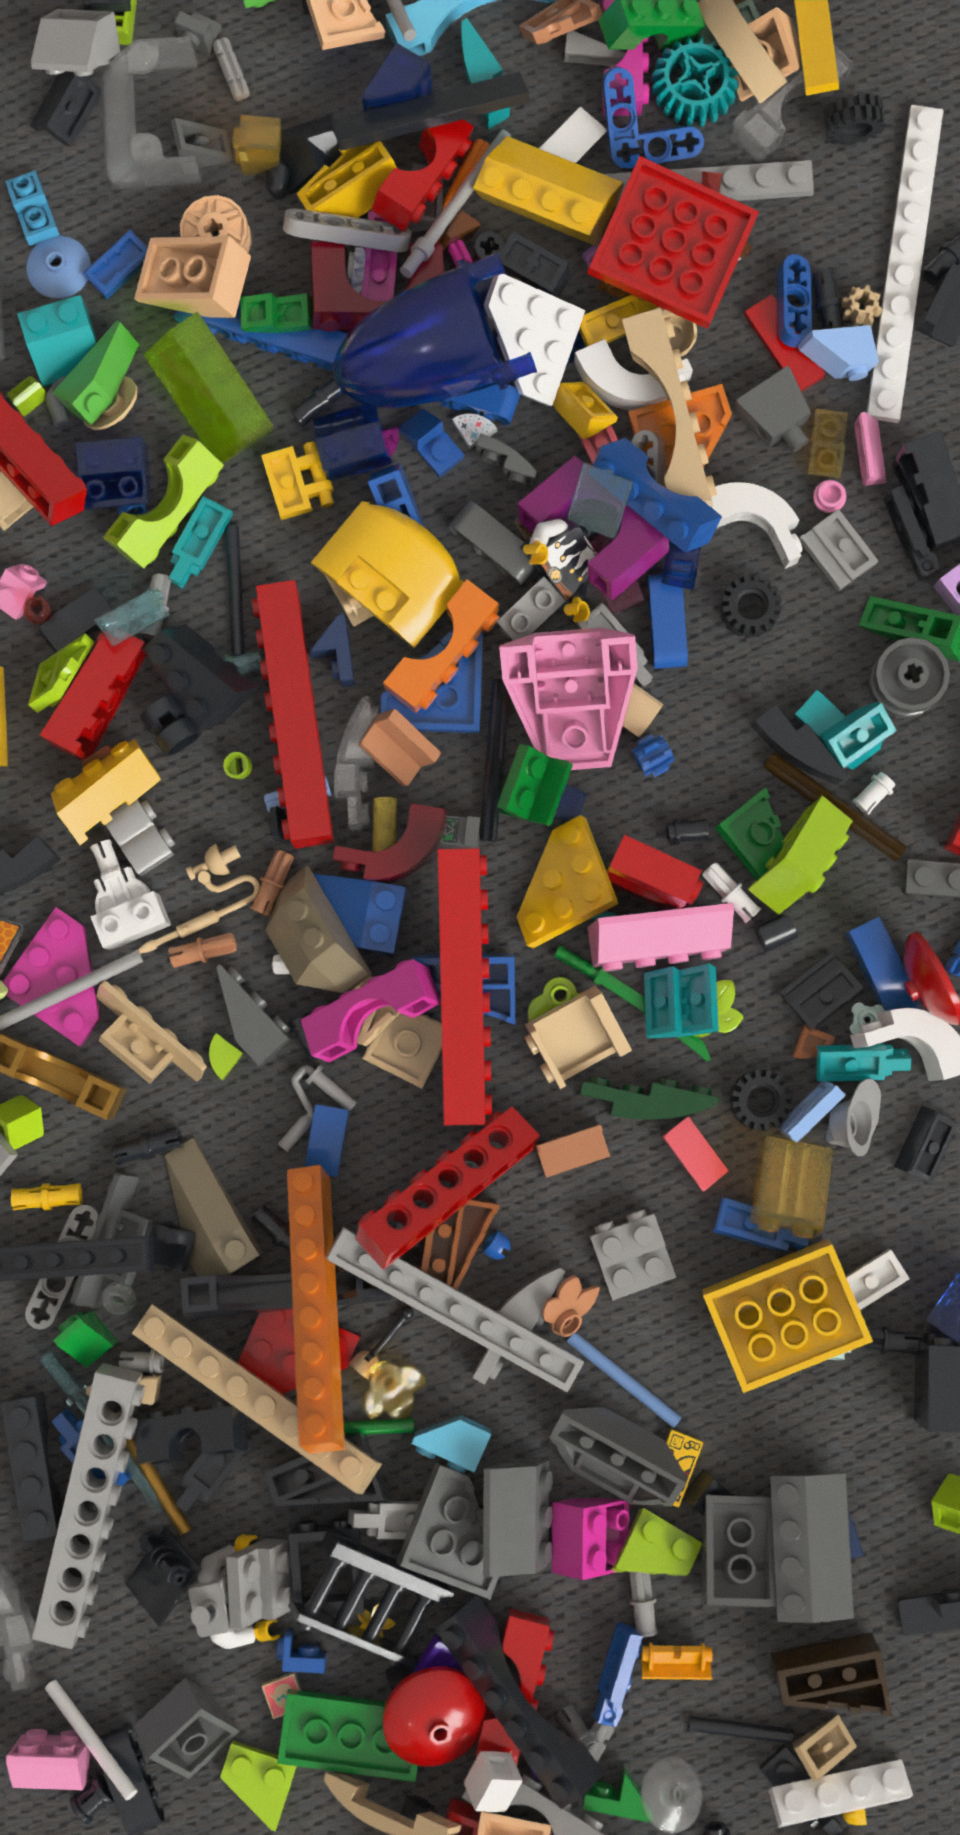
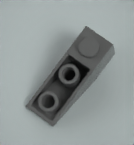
M219 964L216 968L235 1041L258 1066H263L291 1040L286 1034L290 1027L278 1015L272 1018L264 1010L268 1005L267 1002L255 990L249 993L241 985L245 979L232 965L227 969L224 965Z

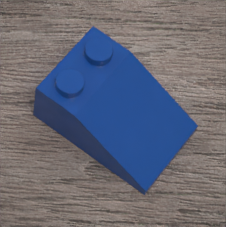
M314 874L358 950L396 956L407 896L406 887L375 881Z

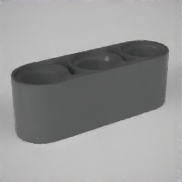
M469 500L448 525L449 530L454 535L458 533L465 539L463 542L478 555L484 554L489 558L490 561L488 563L504 576L507 574L515 580V585L521 586L535 570L520 549L524 542L475 502Z

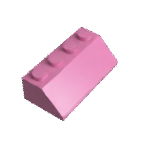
M733 903L598 918L587 927L593 967L602 966L603 972L623 969L622 964L635 962L636 968L656 965L655 960L668 958L669 964L688 962V956L701 955L702 960L721 958V952L731 948L734 915Z

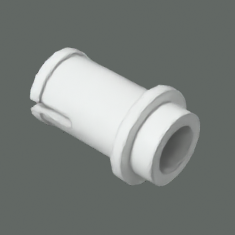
M882 772L877 776L873 775L871 777L872 782L853 799V803L866 815H869L887 794L891 795L893 793L892 789L895 783Z

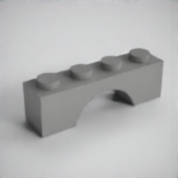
M525 1774L523 1775V1781L509 1806L527 1805L535 1808L546 1817L554 1835H607L601 1831L603 1823L587 1813L584 1814L583 1818L575 1815L570 1811L573 1806L572 1804L560 1809L553 1798L550 1799L539 1792L542 1787L540 1783ZM466 1789L462 1798L472 1804ZM487 1812V1813L498 1814L499 1812Z

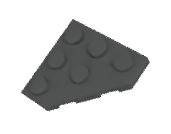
M435 1462L396 1563L406 1569L491 1599L499 1577H483V1510L478 1505L471 1478L464 1473Z

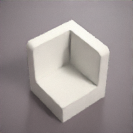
M480 1751L464 1784L475 1811L505 1812L523 1780L511 1753Z

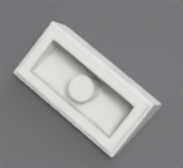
M579 107L539 149L576 163L607 130L583 108Z

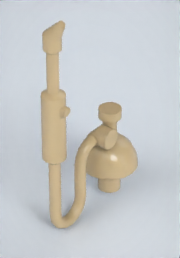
M215 843L206 851L204 863L193 868L189 866L186 868V871L191 880L197 878L196 875H198V881L203 883L212 892H223L247 881L254 886L253 894L219 911L211 910L176 926V931L143 944L138 949L140 954L151 952L157 949V946L174 938L187 937L219 922L220 917L254 901L260 888V883L255 877L243 875L220 886H215L211 883V876L207 872V870H210L215 875L230 874L227 863L241 857L236 845L221 852Z

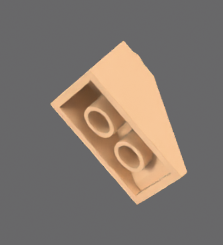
M229 236L150 238L134 299L137 302L204 317L235 318L251 255Z

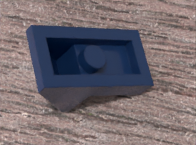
M342 614L335 618L311 648L310 655L312 659L337 655V659H331L334 679L340 678L342 687L355 686L347 620L345 614Z

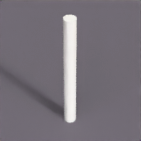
M51 1681L45 1687L49 1696L126 1801L131 1799L137 1793L135 1786L58 1681Z

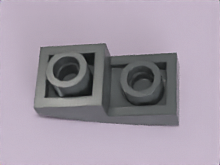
M480 433L476 444V455L481 456L480 459L483 462L493 466L503 463V477L508 478V483L519 488H526L527 485L535 486L537 471L522 455L506 444Z

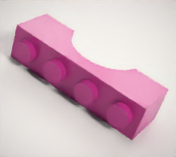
M602 0V13L608 9L614 0ZM648 38L640 42L634 50H627L624 58L615 65L628 70L632 75L637 116H641L643 104L649 103V83H643V73H648L649 52H643V43H648ZM619 73L615 74V79L609 82V86L614 87L617 92V99L611 98L610 104L618 101L629 102L628 96L625 98L621 97L620 88L623 84H626V79H622ZM603 99V116H605L604 99ZM619 108L614 112L613 116H630V113L626 108Z
M412 959L398 963L394 970L384 975L372 977L367 981L366 985L357 990L341 994L339 999L333 1003L315 1008L312 1014L301 1019L311 1056L331 1062L357 1048L360 1028L366 1018L375 1010L385 1006H392L397 1012L415 1018L441 1004L430 968Z

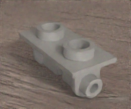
M543 576L497 621L501 627L499 630L507 639L511 638L513 641L528 636L566 600Z

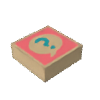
M290 1672L264 1682L261 1686L273 1719L284 1715L288 1689L302 1691L295 1672Z

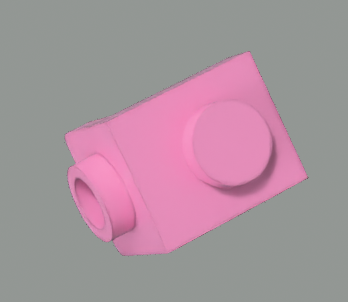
M18 564L5 569L0 579V609L15 620L20 619L27 610L35 592L43 589L47 581L39 575V572L34 567L27 564Z

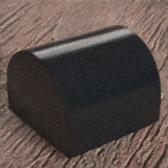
M781 914L755 926L754 929L765 952H769L798 938L795 926L788 915Z

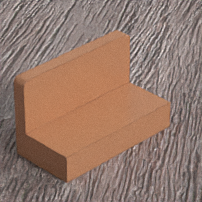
M395 708L378 714L358 743L367 754L403 787L411 783L421 767L435 763L441 754Z
M601 1124L535 1145L546 1178L610 1157Z

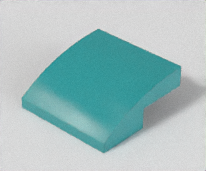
M708 963L682 970L672 966L644 973L646 1037L671 1038L719 1031L715 966Z

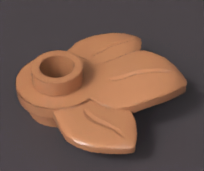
M576 1275L565 1279L557 1289L556 1297L546 1300L542 1309V1317L549 1323L551 1331L562 1337L573 1335L581 1326V1316L586 1314L594 1305L600 1288L596 1285L582 1289L580 1280Z

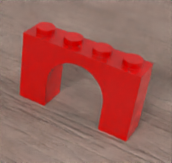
M624 835L607 870L613 887L664 911L688 908L696 900L704 883L698 879L702 870L627 835Z

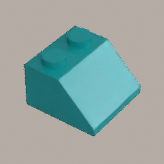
M81 295L17 313L26 345L43 388L52 385L60 377L67 376L97 343L89 311Z

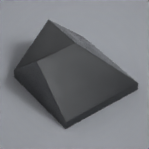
M331 115L270 134L274 150L289 170V181L287 184L289 194L299 192L324 165L330 167L341 156L340 148L332 129L331 120L333 119Z

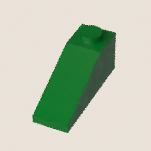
M874 596L869 597L859 622V627L894 641L911 637L927 640L937 646L946 659L960 662L959 615Z

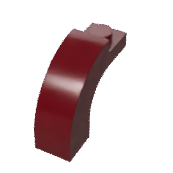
M411 803L406 830L401 839L392 847L382 851L371 852L335 846L333 860L341 863V869L346 871L361 872V867H365L363 878L367 881L390 882L402 879L419 870L434 855L443 838L448 813L443 808Z

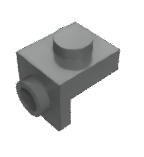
M182 11L179 12L174 22L181 43L189 48L210 55L213 49V42L218 39L222 31L220 23L196 12L189 15Z

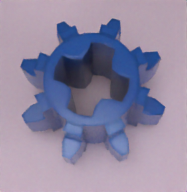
M649 734L637 741V747L632 749V754L645 777L650 774L657 777L669 770V764L674 762L675 759L667 741L661 734L656 737Z

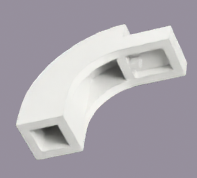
M606 339L575 352L574 364L583 382L604 402L614 407L631 411L668 399L660 384L651 374H635L620 366L615 360ZM688 359L682 360L684 368L678 370L680 382L690 381L693 371Z
M735 482L715 486L717 495L711 497L712 508L722 516L717 528L735 521L754 523L769 535L785 569L797 564L801 557L802 546L795 533L791 535L790 531L796 528L799 519L785 500L771 490L755 484Z
M902 1008L877 1012L878 1021L863 1024L860 1026L862 1032L850 1035L854 1048L869 1047L894 1038H900L909 1042L922 1057L929 1081L946 1080L960 1075L959 1034L947 1022L925 1010Z

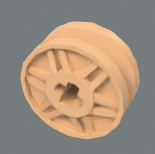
M219 195L204 196L194 201L184 212L180 222V237L213 236L212 232L219 231L218 236H229L249 253L252 244L251 230L241 207L231 199Z

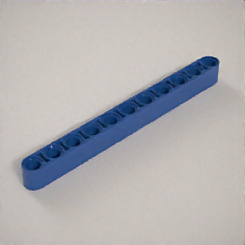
M240 301L235 318L204 317L175 310L173 317L182 325H185L186 322L195 325V329L214 335L218 332L224 334L225 338L242 344L250 342L256 344L255 348L274 354L277 351L287 354V358L306 364L308 361L317 363V367L335 373L342 370L348 373V377L367 383L371 380L379 383V387L395 392L403 390L409 392V396L427 402L435 400L441 402L440 406L459 412L462 409L467 410L471 414L483 416L491 422L493 419L502 421L504 426L511 424L520 397L517 388L509 384L340 331L326 332L322 329H312L285 333L244 332L241 329Z

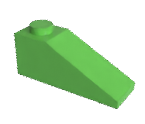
M117 320L52 393L72 415L92 426L113 402L139 346L138 342L122 323Z

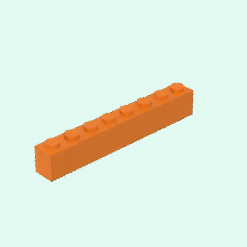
M321 1165L288 1169L299 1447L309 1454L345 1450L335 1264L326 1259L334 1243L331 1179Z

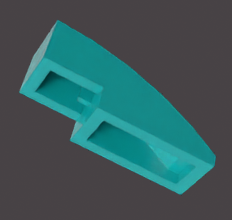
M468 18L462 20V58L467 85L503 76L502 67ZM510 107L480 115L488 130L510 117Z

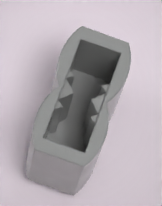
M137 799L130 805L125 803L109 813L113 819L106 824V827L138 875L143 876L175 855L171 849L175 845L174 840L165 827L161 830L158 829L153 821L158 816L147 800L141 803Z

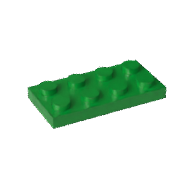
M288 1689L277 1764L416 1782L418 1767L399 1758L386 1741L382 1727V1715L386 1702Z

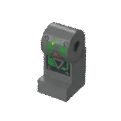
M447 816L444 835L439 846L450 848L479 847L481 818Z

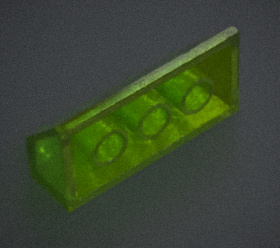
M198 312L169 330L143 354L203 445L222 464H225L273 431V424Z

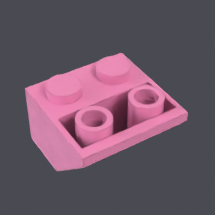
M44 1729L28 1730L26 1734L21 1735L6 1756V1765L12 1787L83 1790L89 1780L90 1751L75 1730L63 1731L61 1735H47V1731Z

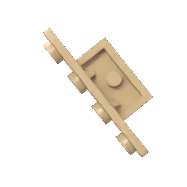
M105 980L99 985L96 995L97 999L119 1016L100 1036L99 1042L149 1084L171 1062L175 1063L196 1082L202 1078L207 1066L204 1064L203 1058L196 1051L185 1048L178 1042L177 1036L171 1030L162 1028L154 1022L151 1014L145 1008L137 1007L129 1001L127 995L120 987L110 985Z

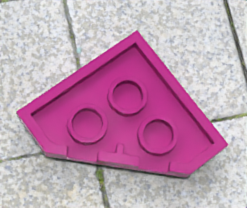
M55 907L4 979L3 984L9 990L6 996L19 1005H23L92 972L85 926L61 909ZM92 986L34 1015L81 1047L100 1020L95 988Z

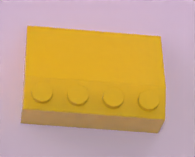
M829 1239L702 1289L703 1297L743 1393L873 1342Z

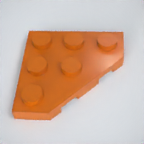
M723 384L692 392V400L686 401L688 412H696L700 432L694 433L697 445L704 443L708 459L732 416ZM669 400L628 411L627 415L634 436L639 431L648 430L659 434L663 438L665 445L664 477L671 464L676 439L675 416ZM648 441L647 444H643L642 450L648 451L649 448H653V442ZM648 460L646 464L653 466V461ZM648 471L651 477L653 478L652 472Z

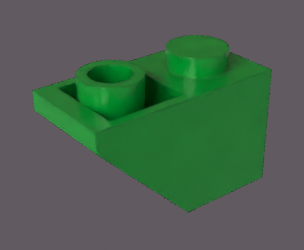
M93 1310L85 1315L80 1311L76 1315L69 1317L57 1328L61 1334L53 1340L59 1348L86 1368L119 1342Z

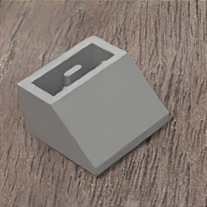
M56 9L42 17L31 59L32 69L45 70L46 74L49 75L74 71L75 76H88L93 74V69L98 66L109 64V59L121 52L114 12Z

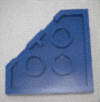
M449 632L440 640L436 647L427 655L425 654L420 660L429 659L441 653L449 644L453 632ZM483 633L476 639L479 644L468 658L462 656L455 665L458 670L447 684L442 681L434 691L437 693V696L426 710L421 707L415 714L389 692L385 691L381 695V713L395 708L418 731L480 733Z

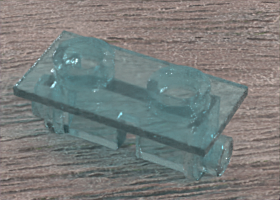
M148 589L145 593L114 610L105 612L101 617L95 619L94 622L112 646H115L168 617L170 614L161 603L164 600L159 589Z

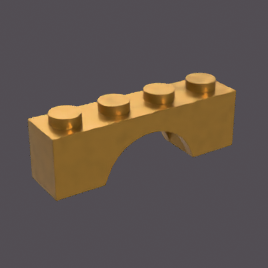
M0 1033L1 1073L56 1094L76 1107L105 1120L114 1119L128 1088L8 1034Z

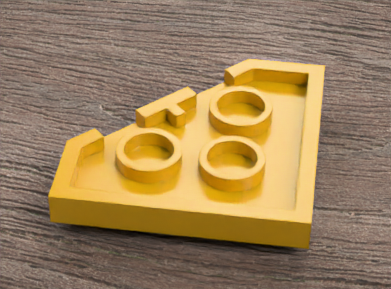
M582 815L552 830L517 914L526 945L532 949L619 904L587 819Z

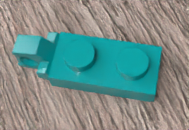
M204 496L201 498L172 550L173 556L170 562L175 565L169 576L172 584L183 589L191 574L199 575L232 518V510Z
M875 1044L861 1048H854L853 1045L816 1046L815 1076L819 1082L863 1081L864 1079L885 1080V1076L892 1075V1071H911V1056L908 1049L893 1048L892 1045Z

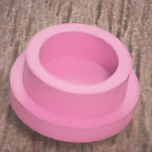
M823 481L814 490V504L824 513H834L845 504L846 491L837 481Z

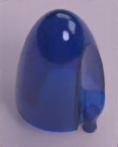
M496 252L494 255L472 263L469 260L465 261V259L458 260L459 267L414 286L364 316L344 338L334 357L332 373L334 381L341 392L353 400L366 405L382 408H400L440 401L485 389L496 384L503 391L508 389L507 386L510 385V381L537 373L531 351L502 362L476 288L477 283L505 274L499 253Z

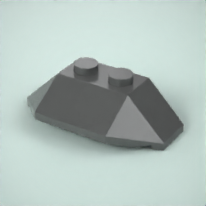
M606 1407L564 1409L549 1437L552 1443L556 1444L560 1455L571 1471L630 1504H663V1506H673L688 1480L665 1440Z

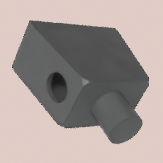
M786 366L736 399L733 408L734 413L768 447L784 439L794 453L809 442V439L800 427L807 422L811 414L810 409L789 366Z

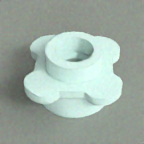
M860 1002L854 1004L851 1009L854 1014L852 1018L853 1023L850 1025L851 1033L862 1032L860 1026L866 1024L864 1021L865 1017H869L870 1022L878 1021L876 1013L885 1011L881 1005L873 1007L864 1006Z

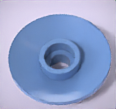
M56 236L39 242L32 249L27 259L26 271L30 283L39 293L50 298H66L76 294L84 287L88 280L84 277L83 272L91 266V262L86 249L78 241L66 236ZM61 259L62 262L59 266H51L53 260Z

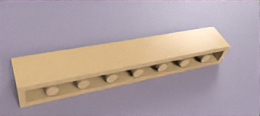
M152 1304L132 1332L137 1338L353 1492L363 1494L382 1464L346 1438H344L345 1450L309 1454L299 1447L297 1404L163 1309Z

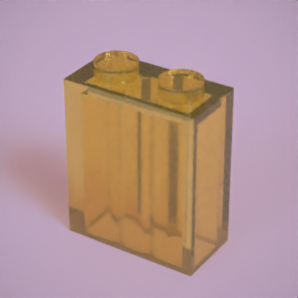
M766 1136L760 1144L750 1223L759 1224V1229L769 1232H778L779 1228L793 1231L792 1235L800 1238H813V1235H818L824 1229L833 1148L801 1142L796 1143L795 1141Z

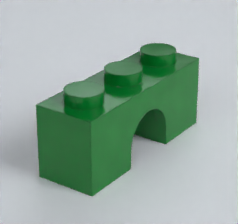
M614 0L598 19L608 50H634L640 42L652 35L655 36L659 50H665L666 48L672 50L676 40L684 46L688 36L693 40L706 26L697 0Z

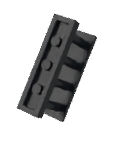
M328 1530L322 1540V1544L329 1553L328 1558L330 1562L307 1605L292 1599L288 1604L295 1617V1623L307 1631H313L316 1628L383 1656L386 1662L400 1668L403 1664L415 1669L418 1662L407 1647L429 1605H434L435 1601L448 1606L454 1595L453 1591L444 1582L399 1566L396 1563L397 1559ZM350 1564L357 1567L360 1573L337 1617L335 1618L321 1612L320 1609L342 1567H347ZM377 1577H381L387 1580L389 1586L366 1630L350 1624L349 1622L370 1582L376 1580ZM406 1589L416 1592L418 1598L395 1642L378 1636L400 1593L405 1592Z

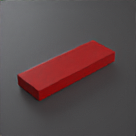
M773 294L745 311V318L779 369L782 370L789 366L801 392L825 377L826 373L824 370L800 352L798 347H789L780 340L778 336V304Z

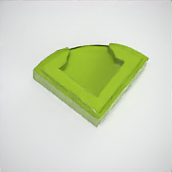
M216 1033L210 1044L209 1059L216 1075L221 1080H224L244 1053Z

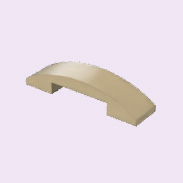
M700 0L698 2L704 22L761 104L782 87L787 80L764 49L733 0Z
M336 1771L325 1774L324 1781L337 1800L357 1818L380 1831L391 1835H451L460 1832L462 1825L431 1811L417 1814L414 1821L366 1799L370 1784L351 1775Z

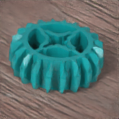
M688 36L684 46L676 40L672 50L666 48L663 51L662 58H658L656 61V70L652 73L653 96H657V107L665 106L663 112L665 117L673 112L675 113L674 121L676 124L681 121L682 117L687 118V125H692L693 119H698V124L702 128L705 125L706 117L714 124L718 119V114L725 116L728 112V107L732 106L735 102V93H737L739 83L734 77L739 75L736 68L730 67L733 64L728 57H725L726 54L723 49H715V39L707 45L704 44L702 36L698 39V43H693ZM680 67L682 70L681 77L672 85L670 75L675 69ZM719 78L721 88L711 96L709 93L710 85L713 84V80Z

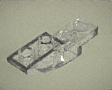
M364 696L355 708L344 731L336 760L334 799L336 802L347 801L348 830L350 834L364 833V825H370L369 805H363L362 792H368V773L361 772V768L374 767V759L358 744L379 714L378 706H372L370 696Z
M0 1559V1646H4L6 1660L3 1661V1673L5 1680L10 1681L12 1691L26 1689L33 1680L28 1651H33L40 1641L32 1639L36 1623L29 1604L14 1576Z

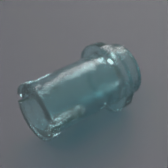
M258 650L229 657V654H225L226 658H223L226 662L232 661L238 666L237 671L241 674L261 671L259 661L261 659Z

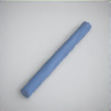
M577 1332L569 1336L566 1340L568 1344L674 1428L682 1418L679 1414Z

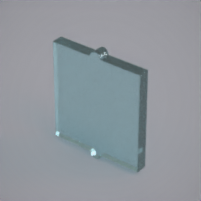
M584 463L567 520L586 527L588 532H598L612 539L616 538L633 481L613 474L612 469L603 470L589 463Z

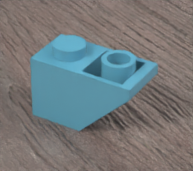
M458 1415L416 1431L411 1444L416 1445V1451L423 1456L434 1459L437 1455L448 1460L447 1465L458 1472L466 1473L468 1469L475 1473L492 1434V1429L465 1416Z

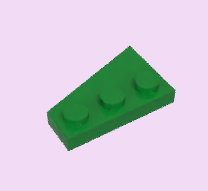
M766 787L715 827L756 881L769 870L765 867L771 857L776 859L784 846L781 843L784 839L779 829L782 825L778 815L773 814L768 801L770 795Z

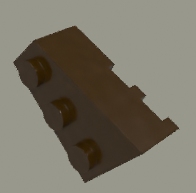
M872 1632L770 1653L776 1686L783 1705L828 1710V1707L848 1709L850 1713L860 1714L861 1711L881 1713L882 1716L893 1717L881 1650Z

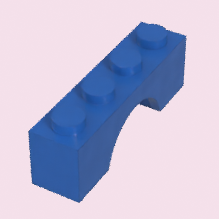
M623 438L601 446L589 474L685 553L710 542L722 518L717 511L698 496L681 495L657 483L646 468L649 456L628 439Z

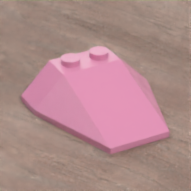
M589 628L533 633L500 645L502 679L534 749L549 757L571 762L573 764L571 770L611 767L637 673L635 634L606 628Z

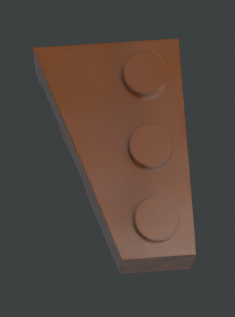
M475 1198L470 1200L422 1239L423 1245H421L418 1268L449 1286L458 1289L479 1244L482 1243L486 1235L485 1233L501 1205L497 1202Z

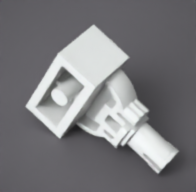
M111 840L101 841V846L97 843L92 845L90 848L101 871L102 880L97 879L94 881L98 891L95 900L96 914L90 917L102 947L112 950L171 926L160 895L154 891L151 892L145 883L135 878L132 867L124 868L125 873L123 872L113 850Z

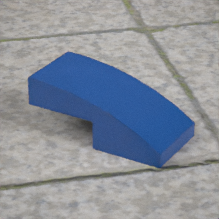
M315 1104L305 1167L321 1165L329 1176L338 1177L349 1110Z

